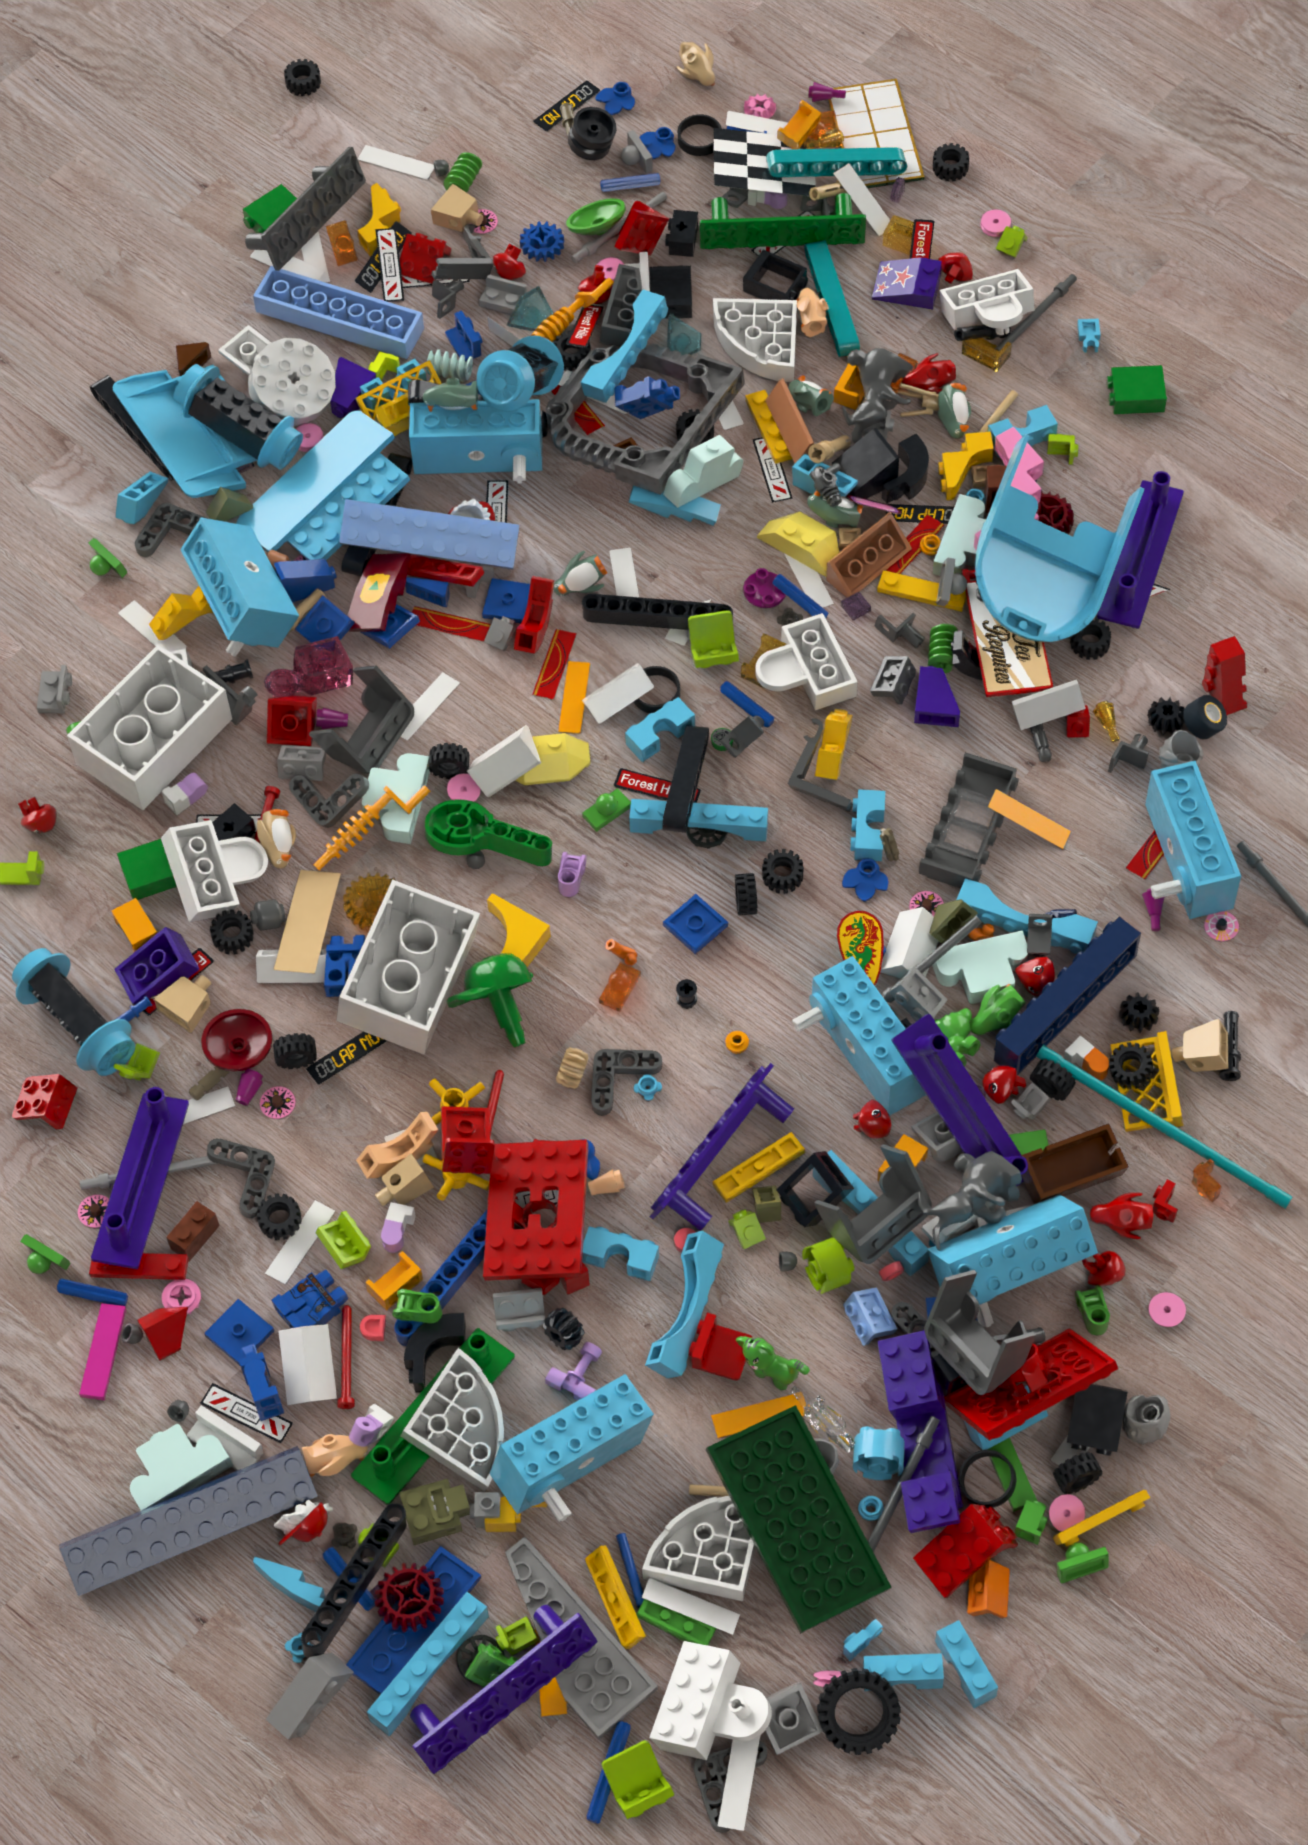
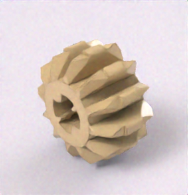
M569 1047L566 1049L556 1076L557 1083L567 1088H577L588 1061V1054L577 1048Z

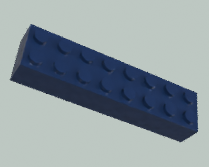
M1120 916L1114 922L1110 921L1103 929V933L1099 937L1095 936L1089 942L1088 948L1083 953L1080 951L1074 957L1072 964L1068 968L1064 967L1057 975V979L1053 983L1049 982L1043 988L1042 994L1038 998L1034 997L1030 1000L1022 1014L1018 1013L1014 1016L1011 1025L1007 1029L1003 1028L995 1037L994 1062L999 1066L1004 1065L1015 1068L1017 1075H1019L1036 1058L1043 1045L1048 1046L1137 956L1141 932Z

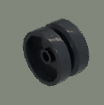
M586 107L578 111L568 134V144L571 150L585 160H598L605 157L609 153L617 131L613 116L599 107Z

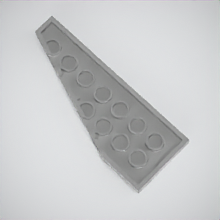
M524 1536L507 1550L505 1555L540 1641H543L548 1636L534 1620V1613L543 1605H549L564 1623L576 1613H579L598 1641L588 1652L581 1655L555 1678L565 1702L599 1740L616 1726L619 1721H622L656 1692L658 1686Z

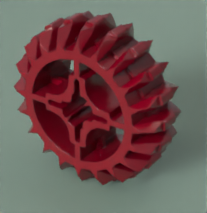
M1041 490V498L1036 512L1039 516V521L1069 535L1074 524V512L1071 510V503H1067L1066 497L1060 499L1059 493L1054 496L1051 494V491L1043 494Z
M414 1562L411 1568H407L406 1563H403L401 1566L402 1570L399 1571L393 1566V1574L390 1575L385 1572L384 1578L386 1581H378L380 1589L375 1590V1597L378 1598L375 1600V1606L379 1608L377 1611L380 1617L385 1616L383 1619L385 1624L392 1622L394 1630L401 1625L403 1632H407L408 1626H411L413 1632H416L417 1625L419 1624L426 1629V1620L434 1622L435 1617L433 1614H440L441 1608L439 1605L444 1604V1598L441 1597L444 1594V1589L439 1587L441 1585L440 1579H434L435 1572L432 1570L427 1572V1568L424 1565L417 1570V1564ZM410 1581L406 1585H399L402 1582ZM421 1583L430 1591L429 1600L424 1599V1596L419 1594ZM390 1594L394 1595L395 1599L399 1601L397 1612L389 1605ZM409 1594L414 1595L412 1600L410 1598V1600L405 1601V1596L408 1595L409 1597ZM414 1609L420 1610V1611H418V1612H416V1613L409 1614L410 1611H412V1610H414Z

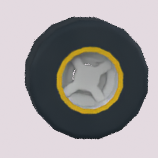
M1203 695L1185 707L1184 721L1194 736L1200 739H1209L1225 729L1227 714L1219 700L1211 695Z

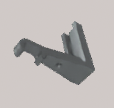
M465 225L462 233L472 258H437L438 266L435 271H432L434 279H486L490 275L494 263L480 243L482 237L471 234L474 232L476 225Z
M207 665L203 667V672L210 680L226 690L232 715L231 722L235 725L239 724L252 712V705L256 702L254 698L258 694L251 687L246 686L238 695Z
M813 718L811 719L812 723L819 726L818 731L812 738L808 737V735L803 736L807 744L788 781V785L794 790L850 812L853 807L851 799L802 780L806 777L825 729L819 719Z

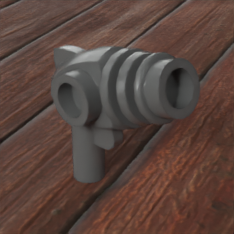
M838 463L833 464L826 470L817 466L809 474L814 480L815 489L821 493V496L830 507H835L842 502L841 494H839L838 486L836 485L837 477L834 475L841 469Z

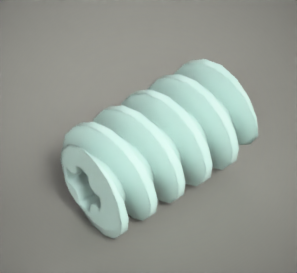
M440 349L435 354H433L432 350L429 352L427 361L430 360L438 377L443 375L446 379L449 377L459 378L460 382L469 380L473 367V358L471 356L465 362L464 355H461L460 359L457 360L456 353H453L452 357L449 358L448 351H445L443 356H441ZM426 367L427 374L431 375L428 368Z

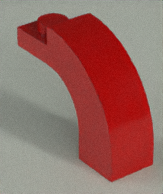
M536 576L531 577L527 608L522 623L516 628L514 650L533 654L539 650L551 616L554 580Z

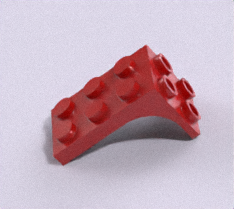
M635 201L619 232V237L614 247L620 251L637 254L648 252V255L651 256L669 218L643 202Z
M441 1106L442 1172L491 1174L495 1141L490 1139L489 1108Z
M971 1504L959 1515L960 1523L948 1525L913 1557L944 1598H948L995 1555L1008 1548H1016L1018 1546L1015 1540L1017 1538L1016 1534L1010 1527H1004L999 1520L1001 1518L1000 1514L992 1506L988 1508L984 1505Z

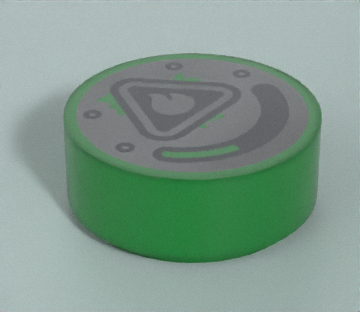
M718 728L713 731L711 744L716 750H727L720 741L730 732L729 729ZM729 739V744L732 747L734 741Z

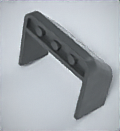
M377 665L356 667L353 670L366 685L362 692L361 700L369 712L349 741L346 742L343 738L339 737L333 729L317 730L309 733L332 759L363 773H370L371 768L374 767L380 768L413 719L415 713L412 703Z
M884 1144L880 1148L890 1167L880 1176L879 1185L883 1194L850 1221L840 1207L820 1200L814 1202L828 1232L858 1261L866 1264L875 1262L928 1217L920 1209L918 1203L919 1191L923 1193L928 1204L932 1207V1202L908 1152Z
M971 1270L943 1279L925 1325V1335L929 1343L977 1394L984 1395L995 1390L1024 1365L1036 1334L1029 1332L1005 1339L1000 1346L976 1320L979 1313V1302L971 1294L970 1290L977 1272Z

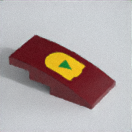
M411 554L372 555L359 580L349 608L348 617L355 622L349 632L386 630L388 614H394L397 596H403Z

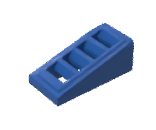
M406 578V593L442 607L448 606L450 597L448 582Z

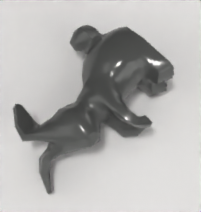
M875 348L868 353L856 349L848 354L847 362L851 366H858L860 380L864 389V402L857 407L854 414H848L845 406H843V416L849 426L855 424V428L851 433L854 444L862 438L864 429L886 420L887 410L894 409L897 404L907 405L911 403L910 398L904 399L898 396L891 388V384L897 382L901 377L907 376L912 371L913 366L884 348Z
M993 1151L986 1152L978 1158H974L967 1153L960 1154L954 1163V1167L963 1173L962 1186L957 1193L947 1196L934 1207L928 1204L923 1193L919 1191L918 1203L922 1213L939 1217L938 1224L932 1230L933 1240L938 1251L941 1249L939 1234L944 1228L952 1224L965 1222L973 1214L989 1224L998 1223L1006 1216L1004 1207L991 1211L985 1203L988 1201L1002 1206L1006 1203L1004 1200L1008 1202L1017 1201L1020 1197V1192L1016 1185L1021 1183V1173L1001 1155Z

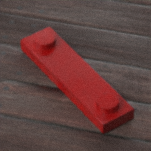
M412 555L407 575L474 587L485 572L483 567Z
M143 1253L138 1269L93 1262L91 1260L89 1275L91 1278L185 1280L189 1257L187 1254Z

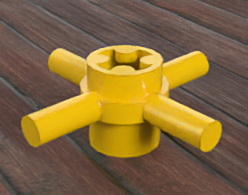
M436 1078L429 1082V1086L441 1098L440 1109L441 1106L450 1107L452 1103L454 1107H469L468 1101L485 1090V1086L480 1081L465 1093L457 1088L446 1090ZM441 1110L431 1117L435 1125L441 1122Z
M425 1154L422 1162L442 1171V1160ZM442 1172L445 1183L437 1193V1198L444 1201L452 1188H463L467 1182L488 1191L489 1181L472 1173Z

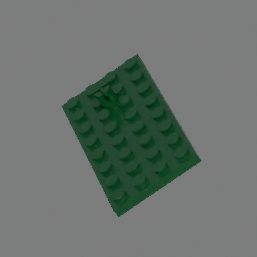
M796 1405L706 1448L711 1462L800 1634L892 1588Z

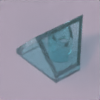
M536 286L520 297L506 326L534 332L543 320L553 315V311L539 286Z
M670 314L668 316L667 348L670 351L677 350L682 355H693L701 350V333L673 314Z

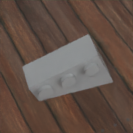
M332 1652L309 1657L266 1720L288 1740L297 1737L301 1738L308 1732L310 1724L354 1672Z

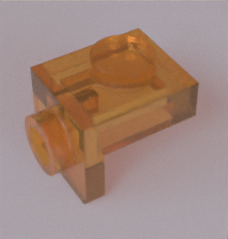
M1209 1159L1206 1163L1201 1162L1194 1168L1192 1184L1202 1197L1214 1202L1219 1197L1222 1186L1209 1175L1214 1166V1161Z

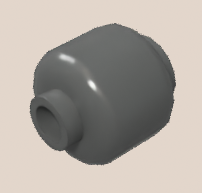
M275 899L256 902L254 910L250 911L251 923L256 924L260 931L280 928L282 922H285L283 904H279Z

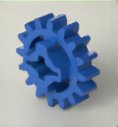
M538 221L537 226L530 224V229L524 228V234H520V249H522L523 255L528 254V259L535 257L536 262L540 258L547 262L548 257L553 260L555 259L554 254L560 255V249H564V234H562L561 228L556 229V224L549 226L546 221L544 225H541L540 221Z

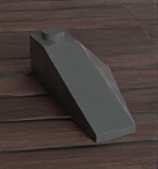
M619 264L601 326L600 343L621 347L630 335L634 323L633 303L642 291L639 268Z

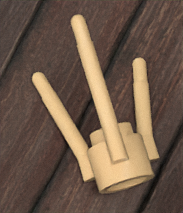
M903 383L899 386L910 391L893 388L895 393L922 399V407H925L924 410L900 413L901 417L923 414L933 415V411L939 410V394H936V392H929Z

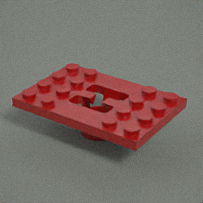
M587 1139L495 1144L489 1180L483 1278L485 1281L581 1277L588 1163ZM559 1190L557 1206L545 1198L544 1194L546 1191ZM522 1191H530V1202L522 1208L515 1202L516 1194ZM550 1209L556 1214L553 1223L547 1228H543L540 1222L541 1214H532V1212ZM514 1222L523 1229H514Z
M1069 1328L1038 1346L1032 1344L1024 1365L992 1392L979 1395L967 1384L945 1396L944 1400L949 1409L990 1441L1001 1437L1006 1431L1014 1427L1023 1425L1026 1420L1076 1392L1086 1390L1094 1382L1109 1377L1112 1372L1119 1368L1113 1358ZM1024 1381H1026L1027 1386H1028V1388H1029V1390H1030V1393L1027 1392V1390L1025 1389L1023 1383H1021V1384H1019V1385H1017V1386H1016L1015 1383H1016V1382H1024Z

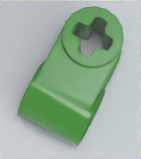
M1096 1285L1094 1289L1083 1292L1080 1290L1075 1291L1076 1304L1082 1314L1088 1332L1096 1336L1104 1334L1108 1329L1110 1313L1100 1285ZM1100 1318L1103 1320V1322L1098 1323L1095 1322L1093 1319Z
M407 1289L397 1291V1307L392 1313L396 1319L435 1323L441 1318L442 1309L436 1295L414 1292ZM435 1306L433 1310L425 1311L426 1307Z

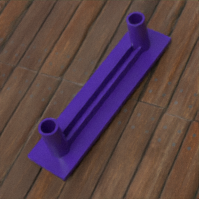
M1158 471L1153 475L1152 482L1145 480L1141 482L1140 487L1144 488V492L1103 602L1097 613L1098 619L1136 629L1140 628L1184 491L1181 489L1169 487L1170 475L1167 472Z
M931 1014L924 1015L891 1039L964 1154L967 1153L974 1158H978L986 1152L993 1151L1015 1166L1021 1175L1027 1171V1160L1021 1156V1153Z
M772 1063L766 1068L761 1066L735 1097L734 1102L726 1109L708 1132L703 1142L698 1145L680 1168L676 1177L671 1180L650 1207L654 1210L649 1216L651 1219H654L667 1205L701 1231L706 1226L712 1215L686 1195L756 1103L781 1123H784L795 1109L762 1082L774 1067Z
M152 1087L146 1093H143L91 1255L93 1262L132 1269L139 1268L189 1107L188 1100L166 1097L164 1091L159 1087Z
M549 1605L539 1607L534 1613V1620L548 1637L442 1722H440L427 1704H419L411 1711L410 1718L423 1734V1737L413 1744L412 1747L433 1774L445 1768L451 1760L466 1751L477 1739L487 1734L492 1727L508 1717L513 1710L529 1700L534 1693L550 1683L555 1676L564 1669H567L576 1659L588 1652L598 1642L579 1613H576L564 1623Z

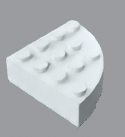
M713 298L714 328L725 352L736 363L754 374L775 381L784 378L785 382H792L794 380L797 300Z
M458 1348L403 1430L401 1437L485 1492L492 1480L490 1475L491 1468L499 1447L503 1444L504 1425L502 1410L496 1392L483 1374L482 1369L472 1358Z
M730 1496L713 1497L703 1500L687 1508L672 1519L648 1551L642 1568L643 1579L649 1580V1578H652L666 1585L743 1601L755 1545Z

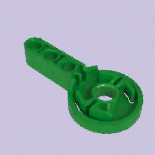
M462 799L445 801L433 807L425 818V837L433 848L442 853L460 856L489 849L540 867L547 866L552 862V840L549 837L493 819V814H490L485 807L476 802ZM462 824V825H465V826H463V827H455V826H453V825Z

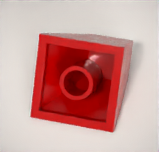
M288 696L268 699L267 743L312 746L313 738L309 733L315 729L317 697Z

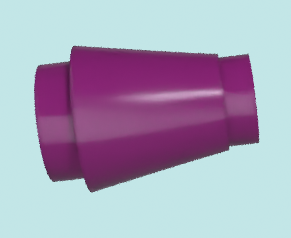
M324 707L323 709H317L316 727L330 729L348 726L347 713Z
M251 1069L241 1073L235 1101L248 1106L263 1084L261 1081L263 1075Z

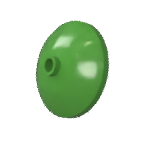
M604 199L587 204L568 217L566 221L569 231L580 235H602L614 227L623 217L626 211L625 203L620 199Z

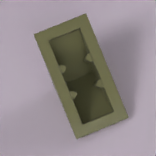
M220 487L206 513L209 519L225 522L253 509V505L244 494Z
M962 899L937 905L929 933L943 944L978 913Z
M776 1185L752 1188L755 1213L759 1223L781 1221V1200L776 1191Z

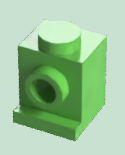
M1026 1500L1015 1528L1017 1537L1036 1545L1039 1544L1041 1533L1048 1520L1044 1516L1047 1508L1045 1504L1039 1501L1031 1502Z

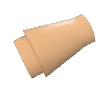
M612 1169L588 1182L592 1196L620 1192V1189L625 1188L620 1170L614 1171Z

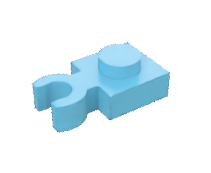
M1078 319L1079 341H1083V352L1087 353L1088 346H1093L1094 351L1098 352V340H1100L1101 336L1099 319Z
M875 1619L865 1630L862 1629L857 1634L853 1632L845 1639L843 1654L849 1661L864 1650L872 1639L882 1633L883 1626Z

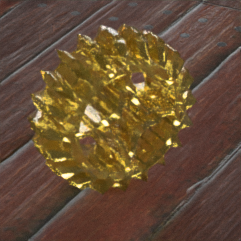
M377 871L375 876H371L368 872L365 878L359 875L358 882L351 881V887H346V894L343 896V908L346 912V917L348 920L351 919L354 926L359 924L361 930L368 926V930H370L388 888L395 878L389 879L387 873L380 877V873ZM361 897L363 901L361 902V906L358 908L356 906V903L358 899Z

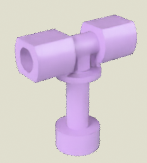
M585 1342L580 1350L583 1357L574 1371H568L565 1374L552 1367L545 1378V1384L559 1391L564 1388L573 1393V1398L576 1400H580L596 1391V1389L584 1384L585 1379L582 1377L591 1361L596 1362L602 1354V1350L590 1342Z

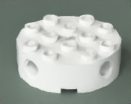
M283 338L269 343L257 355L248 376L249 395L254 402L262 405V407L282 420L287 416H292L294 418V426H299L315 420L326 410L336 387L335 371L328 356L316 345L302 339Z

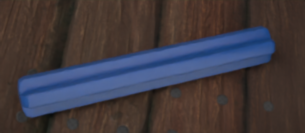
M623 1721L617 1723L605 1760L624 1751L631 1730L630 1724ZM603 1769L601 1770L586 1815L587 1820L593 1823H600L611 1791Z

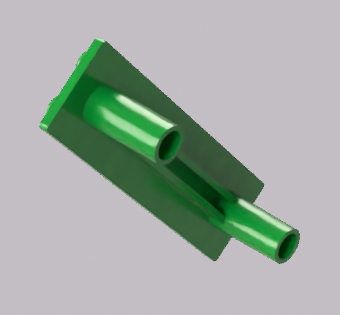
M840 193L835 196V215L729 219L727 199L717 197L711 202L712 219L700 220L701 249L767 246L794 247L823 240L826 241L827 245L865 243L866 215H852L851 196L847 193Z
M476 1328L459 1348L477 1363L491 1385L515 1358L513 1352L480 1328ZM448 1362L351 1473L353 1480L386 1505L393 1502L399 1492L404 1489L431 1457L402 1438L401 1434Z

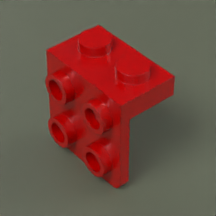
M407 233L400 256L401 275L433 284V281L436 279L433 278L432 271H435L438 266L437 258H443V255L450 256L452 248L447 246V242L435 238L432 241L427 239L428 236L420 233L415 235Z
M61 1074L27 1077L22 1084L21 1092L15 1103L12 1118L15 1120L41 1118L54 1129H63L78 1087Z
M707 1312L705 1319H700L696 1334H699L697 1342L693 1341L689 1349L688 1355L692 1358V1368L737 1381L741 1378L746 1360L743 1348L736 1342V1339L740 1336L753 1337L749 1334L717 1325L716 1315Z

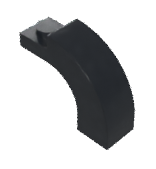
M917 434L908 437L898 444V456L908 469L899 477L882 485V499L886 504L900 499L904 494L909 500L914 498L923 489L927 481L928 450Z
M963 630L954 632V641L951 642L954 667L969 677L982 680L976 647L970 643Z
M464 1313L443 1314L435 1323H423L409 1339L404 1353V1364L406 1370H409V1384L414 1385L415 1393L422 1392L425 1388L426 1364L429 1357L442 1347L461 1346L466 1341Z

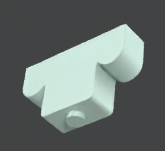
M718 435L689 451L684 469H678L670 475L663 495L678 508L739 477L744 461L735 452V448L721 435Z
M959 494L934 559L933 574L941 575L942 563L948 557L956 559L954 573L961 574V569H965V564L975 567L977 550L974 548L975 534L982 530L983 523L986 521L984 519L985 505L981 500Z
M411 753L403 754L397 760L398 771L371 768L368 777L369 789L362 797L363 813L367 812L364 806L367 804L373 806L386 793L383 790L385 786L406 804L424 785H427L430 774L429 756ZM393 799L379 812L378 815L380 816L383 834L387 840L411 844L422 801L409 815Z
M1017 931L956 945L932 966L936 978L941 985L951 987L961 980L968 1002L970 1004L980 1003L985 993L996 985L1001 986L999 991L1006 988L1008 984L1013 988L1015 987V978L1012 971H1015L1018 966L1027 962V942L1023 931Z
M176 1424L164 1432L154 1434L148 1442L136 1449L149 1476L140 1475L134 1478L130 1484V1492L140 1510H144L197 1488L234 1465L215 1436L205 1435L197 1441L196 1447H193L181 1426Z

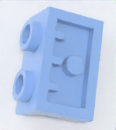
M877 1287L855 1291L844 1302L845 1313L849 1317L855 1333L863 1346L868 1345L873 1338L892 1335L896 1332L897 1327Z

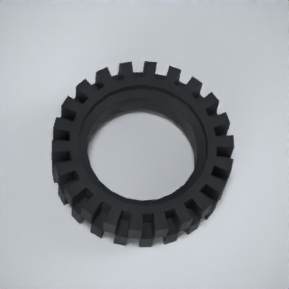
M852 1668V1672L848 1673L844 1670L840 1672L841 1676H833L831 1678L832 1682L829 1685L826 1683L823 1687L824 1692L823 1694L820 1693V1702L817 1704L818 1719L826 1738L836 1748H842L844 1752L849 1754L850 1751H853L855 1755H861V1752L864 1751L870 1754L872 1749H882V1744L884 1742L888 1744L891 1741L890 1736L896 1734L898 1730L896 1726L900 1724L901 1720L899 1713H901L899 1700L892 1686L884 1677H880L877 1672L873 1671L871 1673L868 1669L864 1668L862 1671ZM863 1688L873 1691L881 1699L883 1705L882 1718L873 1730L865 1734H851L844 1731L836 1722L835 1708L840 1697L852 1689Z

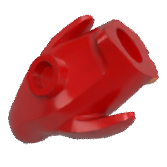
M935 353L924 358L911 373L902 378L901 383L939 394L942 391L940 387L956 379V366L951 360L932 361L939 355Z
M1140 1192L1122 1194L1111 1202L1092 1206L1089 1215L1092 1222L1105 1225L1124 1238L1138 1240L1141 1237L1132 1234L1130 1231L1152 1228L1153 1206L1148 1203L1131 1200L1143 1195Z

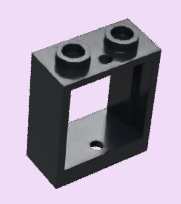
M763 249L743 277V291L762 300H796L800 290L807 286V268ZM767 270L794 281L786 293L759 282Z
M826 1151L814 1152L776 1189L781 1201L792 1210L796 1221L804 1226V1228L816 1226L822 1218L817 1208L810 1213L792 1188L813 1168L817 1170L833 1191L823 1202L837 1206L854 1189Z

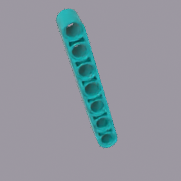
M897 147L772 150L766 156L769 173L773 177L835 176L833 173L848 163L858 176L899 175L904 173L908 167L903 150Z
M823 240L804 244L806 260L820 299L824 298L829 307L826 310L825 318L827 319L838 357L848 356L851 351L860 350V343L827 243Z

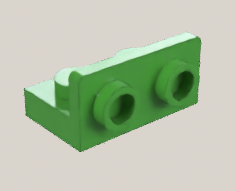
M480 1643L478 1646L479 1652L466 1671L465 1676L480 1686L485 1687L518 1661V1659L512 1656L510 1658L505 1657L494 1645L488 1644L486 1646Z

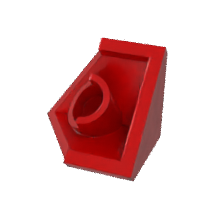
M188 1306L159 1308L137 1320L159 1361L181 1350Z

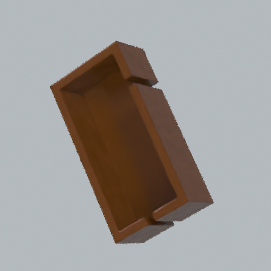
M1109 1123L1048 1145L1044 1150L1040 1148L1021 1155L1028 1163L1027 1171L1021 1176L1034 1204L1058 1194L1063 1197L1122 1176L1129 1166L1121 1148H1116L1111 1156L1109 1154L1118 1143Z

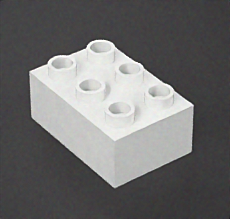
M157 645L67 737L77 766L141 810H144L232 720V715L224 688Z
M392 880L339 997L337 1021L425 1055L447 1004L446 1000L452 993L475 940L480 913Z

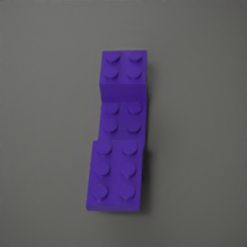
M925 1330L878 1341L888 1408L896 1420L900 1436L905 1441L904 1468L916 1446L915 1441L919 1433H923L930 1417L933 1416L940 1420L931 1437L933 1441L929 1449H925L911 1479L901 1482L908 1530L910 1533H916L960 1523L958 1509L963 1508L946 1405L943 1389L935 1377L930 1343L926 1338Z

